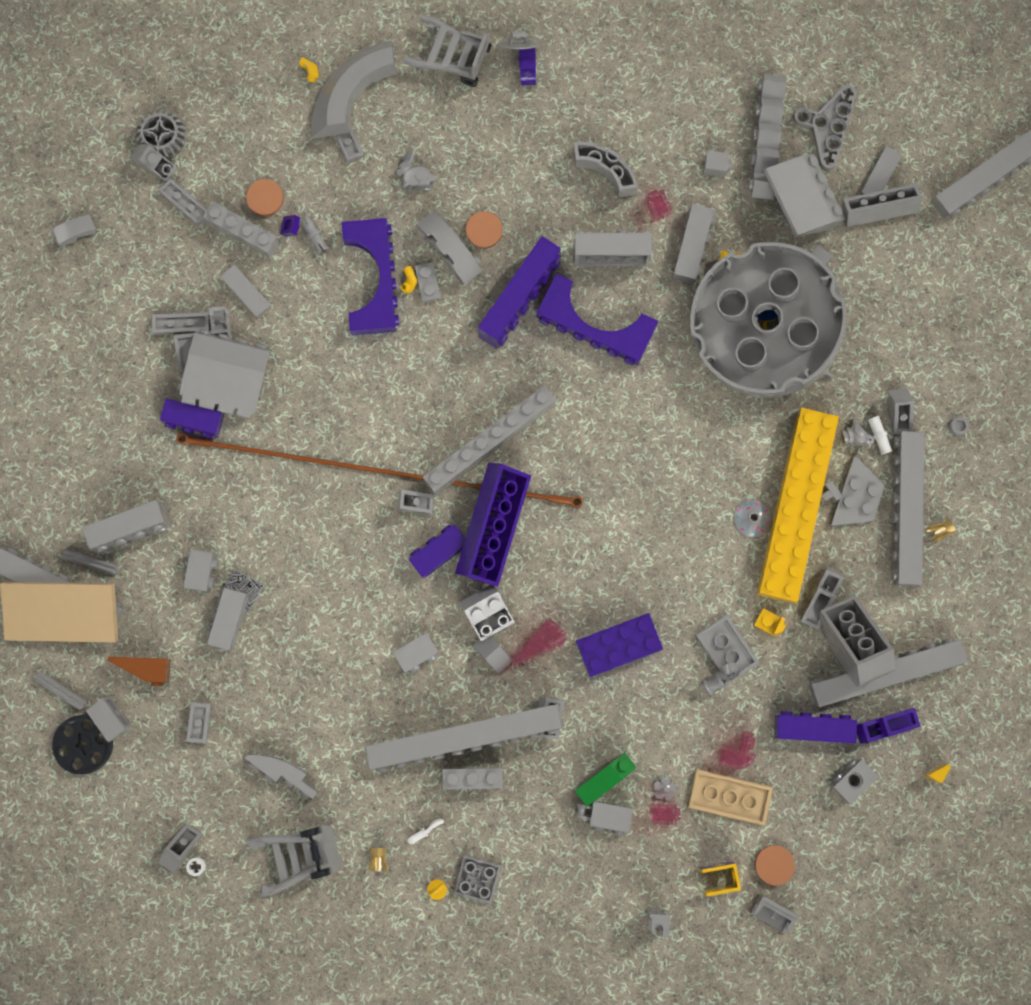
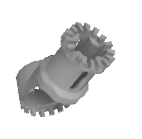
M736 663L722 666L720 672L708 681H702V686H704V689L706 688L705 691H707L708 696H713L716 691L722 688H728L727 682L735 679V676L736 678L739 676L740 672Z

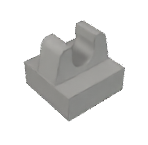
M833 481L823 487L825 493L822 494L820 501L823 504L830 499L833 504L843 497Z

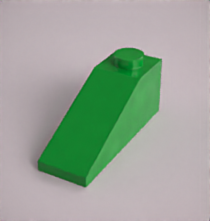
M624 752L577 788L575 793L587 807L622 781L637 767Z

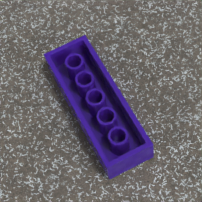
M541 236L478 326V337L496 349L500 345L504 346L508 340L507 335L510 330L514 331L518 326L519 317L521 315L524 316L529 310L528 305L530 301L536 300L540 294V287L548 283L551 271H556L559 267L562 257L559 246Z
M488 462L455 574L485 584L499 586L531 475L503 464Z

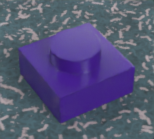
M296 215L283 217L280 235L285 237L297 235L300 227V217Z

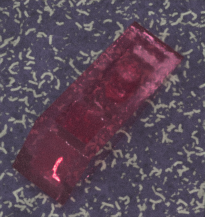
M549 618L514 658L511 664L515 666L553 650L556 646L560 648L567 640L565 638L567 633Z

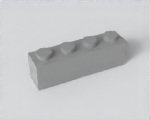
M916 183L844 198L842 212L845 217V225L850 227L920 212L922 195Z
M213 201L203 215L208 225L269 259L272 258L280 245L277 236Z
M692 204L672 279L694 284L696 279H700L702 268H699L700 262H704L707 251H704V246L709 244L711 234L708 233L709 227L714 226L716 216H713L714 209Z

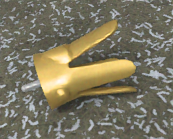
M948 519L944 520L943 523L928 525L930 527L926 530L928 532L935 531V536L931 541L938 540L936 542L938 543L947 535L954 534V526L957 524H953Z
M379 841L378 847H373L370 850L371 860L368 871L376 869L379 872L381 867L384 871H389L385 856L387 850L386 847H379Z

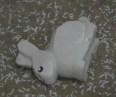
M412 151L404 154L403 163L398 166L396 175L402 177V189L404 191L431 190L432 184L437 181V176L432 175L422 165L413 166L414 153Z

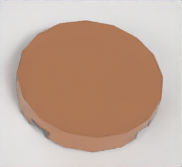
M262 179L254 182L248 188L246 202L252 212L265 217L271 216L280 210L284 202V196L277 183L272 180Z
M482 211L475 213L466 224L467 239L477 248H492L502 238V223L491 212Z
M778 845L766 846L756 856V873L767 884L774 886L783 885L794 874V858L784 847Z

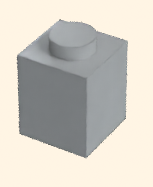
M707 150L703 174L725 178L726 173L731 170L732 161L729 160L730 153Z

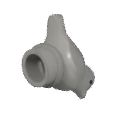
M856 417L852 419L851 428L841 430L844 445H864L870 448L874 442L873 437L857 424Z

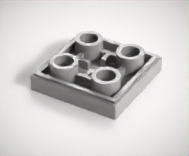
M464 854L453 894L492 904L502 865Z

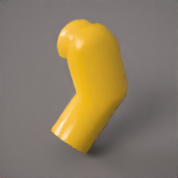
M412 266L403 269L407 279L404 284H401V291L406 294L413 292L418 282Z

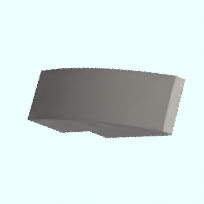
M827 566L825 567L807 604L801 622L819 630L822 624L820 611L832 605L836 593L845 578L843 574Z

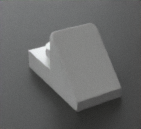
M403 489L399 490L398 509L401 512L432 514L433 495Z

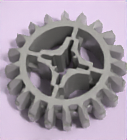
M161 109L159 113L153 110V115L147 113L146 119L141 117L142 124H137L139 130L135 131V134L138 136L136 141L139 145H150L161 155H164L166 159H169L170 153L175 156V150L181 151L179 145H185L183 139L187 137L184 133L186 128L176 114L172 115L169 110L165 113ZM165 123L174 126L175 131L166 128ZM147 138L155 140L157 146L148 143Z

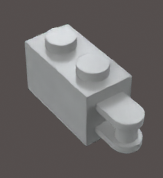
M596 801L592 803V806L589 805L587 807L584 804L577 803L578 811L575 814V818L589 820V825L593 826V830L604 832L605 829H611L612 833L617 835H624V832L629 833L632 808ZM586 808L591 809L590 817L585 816Z

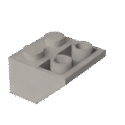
M489 585L459 602L481 642L515 623L498 590L493 585Z

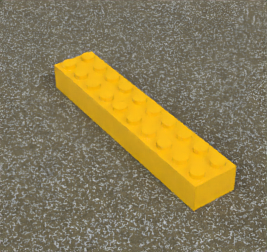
M801 408L797 412L756 595L791 604L798 602L839 416Z

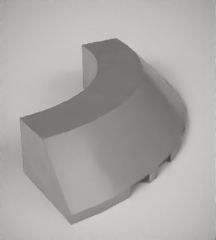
M392 41L379 43L356 53L343 62L330 75L315 103L312 115L313 139L349 133L351 108L365 91V88L372 82L376 83L384 78L397 75Z

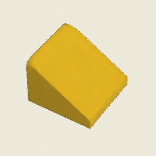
M942 764L924 775L937 783H942L951 766L949 764Z

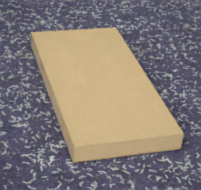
M696 769L688 808L765 826L773 787Z

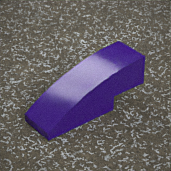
M911 708L857 724V736L860 744L869 743L921 727L915 708Z

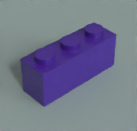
M167 398L160 417V421L165 424L164 427L173 430L176 427L183 428V432L189 434L198 432L201 433L202 437L212 439L213 436L219 437L224 420V415L221 412Z
M450 525L446 526L441 530L442 534L439 537L435 538L434 536L425 543L427 546L421 550L417 548L410 554L411 558H409V561L423 579L462 551L465 537L456 525L452 527Z

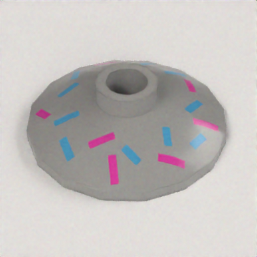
M748 500L737 507L734 513V523L741 534L747 537H759L769 530L772 523V515L764 503L758 500ZM752 514L757 516L756 521L751 520Z

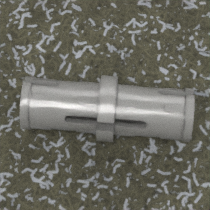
M305 217L306 221L302 219L300 223L308 234V240L312 241L320 255L324 253L323 250L326 252L329 247L321 237L322 233L320 230H317L311 217Z

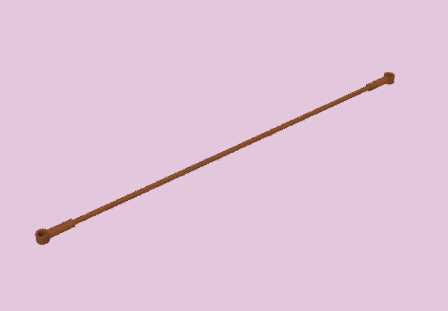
M180 433L176 437L180 445L213 446L423 480L424 476L212 442L209 439L190 437L185 433ZM182 436L186 437L184 442H180ZM455 481L451 484L481 489L480 484ZM527 492L525 496L548 500V502L572 505L576 509L580 508L583 504V500L579 496L570 498ZM575 499L580 500V505H574L573 501Z

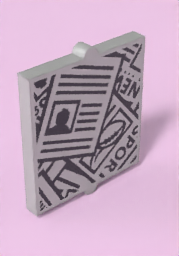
M235 569L229 580L225 582V588L250 594L245 609L246 612L250 613L255 602L259 600L258 596L264 584Z

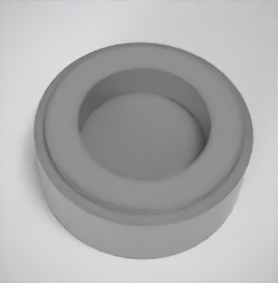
M955 417L949 423V431L955 436H962L969 430V422L964 417Z

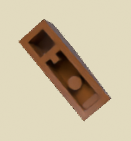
M108 657L107 659L109 662L143 681L151 682V686H163V683H169L171 659Z

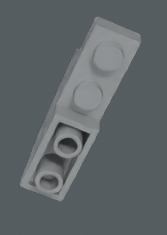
M247 755L245 757L249 761L247 764L256 771L260 769L264 772L263 777L268 781L278 782L284 777L283 781L292 788L296 786L300 789L299 794L306 799H315L319 794L317 789L305 781L308 773L298 766L271 756Z

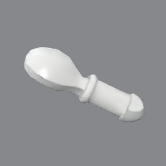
M434 820L426 830L422 828V830L410 836L407 842L412 845L422 838L428 837V833L436 826L444 823V820Z

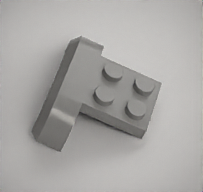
M223 306L209 308L211 334L216 336L225 334L232 339L229 311ZM194 333L173 335L179 374L184 373Z

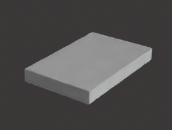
M728 614L695 635L718 672H720L722 666L736 663L740 672L739 676L760 663Z

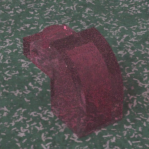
M743 731L739 750L723 746L718 765L732 769H743L752 764L756 755L749 753V750H752L755 744L754 733Z

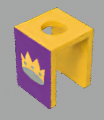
M731 861L699 867L701 873L731 868L734 885L704 890L705 896L741 890L736 863Z

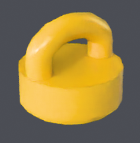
M435 879L429 883L427 887L429 897L434 900H440L446 895L447 886L443 880Z

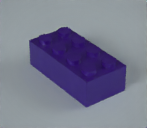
M649 613L575 641L589 678L663 650Z

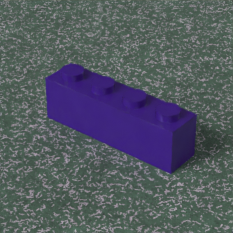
M781 711L780 715H775L774 739L856 743L857 720L851 719V715H839L838 719L831 718L832 714H820V717H812V713L800 712V716H792V712Z

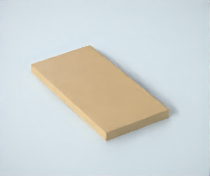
M0 583L4 640L118 641L115 583Z

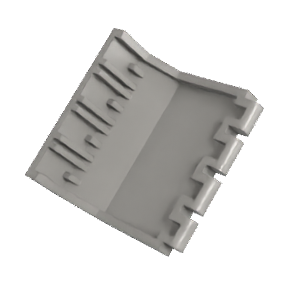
M205 329L195 331L179 395H182L181 403L195 406L196 399L200 400L198 407L214 410L215 404H219L218 412L233 415L235 408L238 409L236 416L250 419L251 412H256L271 349H267V345L256 343V346L248 344L249 341L238 338L237 341L232 340L230 336L225 334L212 335L211 331Z

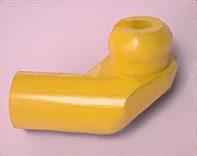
M302 57L299 61V66L307 70L308 75L306 78L309 82H316V79L319 77L317 65Z

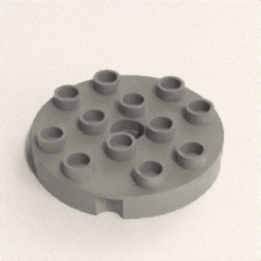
M763 242L751 244L750 249L739 255L731 252L724 256L706 273L696 290L691 306V334L697 352L705 367L717 380L727 387L754 397L785 396L800 391L814 383L835 361L842 347L846 331L845 299L842 297L837 285V279L832 271L812 253L785 243ZM765 310H774L779 318V325L771 330H762L757 322V315Z

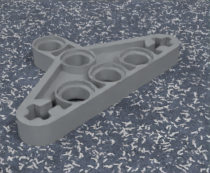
M851 85L843 86L819 112L800 108L793 117L794 123L797 126L812 130L819 166L825 171L832 170L839 157L857 93L856 89ZM846 91H849L850 96L847 102H843L846 96ZM838 108H846L847 114L840 115ZM798 114H805L807 120L804 122L799 121L797 118ZM822 119L825 125L819 127L815 124V120ZM840 124L843 128L842 131H834L833 125ZM835 141L838 147L831 149L828 146V142ZM828 154H832L830 158V162L832 163L827 165L825 160L827 159Z

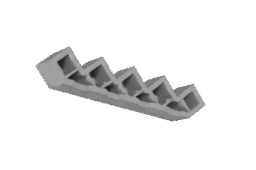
M763 73L762 80L758 82L757 91H760L759 104L756 105L755 116H758L757 129H754L753 132L755 150L754 154L751 155L750 165H753L752 179H749L748 190H751L752 198L774 200L775 194L763 170L779 162L778 149L782 134L781 121L786 88V77L783 75Z

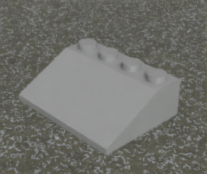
M814 154L801 155L763 170L795 237L829 231L845 220L842 209L839 207Z

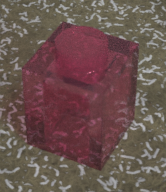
M663 189L660 191L653 190L647 194L644 203L654 222L671 215L672 207Z
M651 803V823L653 825H677V820H680V808H677V804Z

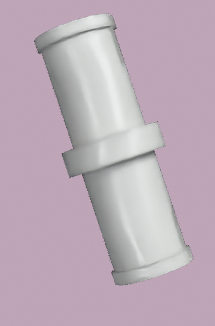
M880 416L868 419V422L874 434L872 437L874 440L876 439L881 455H884L893 450L887 438L888 433L884 430L879 418Z

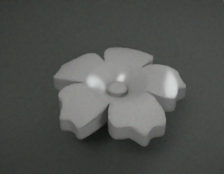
M667 777L662 778L661 782L655 781L653 784L654 790H658L654 794L657 799L665 798L666 801L672 800L673 793L671 792L677 791V786L674 783H670V778Z

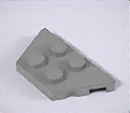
M855 456L852 458L841 491L843 497L838 500L830 524L832 527L872 522L885 487Z

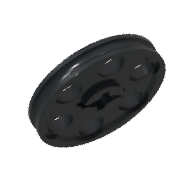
M77 715L65 720L56 730L52 741L53 755L57 763L64 770L73 774H89L99 770L107 763L112 754L113 740L111 742L106 740L104 744H99L97 736L101 732L90 716ZM89 719L92 721L93 727L91 730L86 731L83 728V723ZM70 725L74 728V733L72 736L67 737L64 734V729ZM81 739L87 741V745L84 746L85 749L78 746L81 743ZM62 745H66L69 748L66 756H62L59 753V748ZM95 752L100 753L102 756V760L98 764L92 761V755ZM76 758L81 759L83 762V766L79 770L73 767V761Z

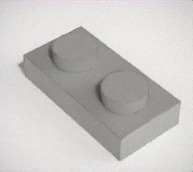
M433 262L415 266L422 302L427 303L441 300Z
M191 702L186 742L207 743L212 704Z

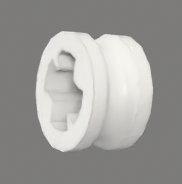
M196 857L188 861L186 869L190 875L198 876L205 871L206 864L203 859ZM194 861H197L198 865L201 864V868L198 869L199 872H195V869L191 868Z

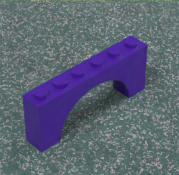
M387 218L341 222L344 245L359 247L369 253L377 263L380 273L378 289L373 299L362 309L349 312L351 335L397 332L396 326H400L399 314L395 315V308H398V299L393 293L397 286L396 278H392V271H395V263L390 257V254L394 253L393 242H389V236L392 235L391 224L387 223Z
M556 274L537 311L536 318L539 319L538 321L547 326L549 324L555 326V329L565 334L568 332L578 341L585 340L595 349L602 348L612 357L619 356L629 365H638L659 321L641 313L640 317L632 325L622 330L605 331L596 329L585 323L572 306L570 292L573 281Z

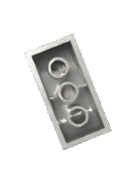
M856 595L820 611L823 631L829 646L857 687L896 670L893 647Z

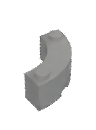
M573 142L572 151L575 168H588L603 174L614 186L618 198L636 195L638 186L631 168L621 159V156L609 148L606 149L598 146L596 143Z
M433 211L419 221L416 226L434 249L438 250L442 256H446L444 261L456 278L465 285L482 272L479 267L480 261L476 255H471L463 242L447 225L448 222L445 217Z

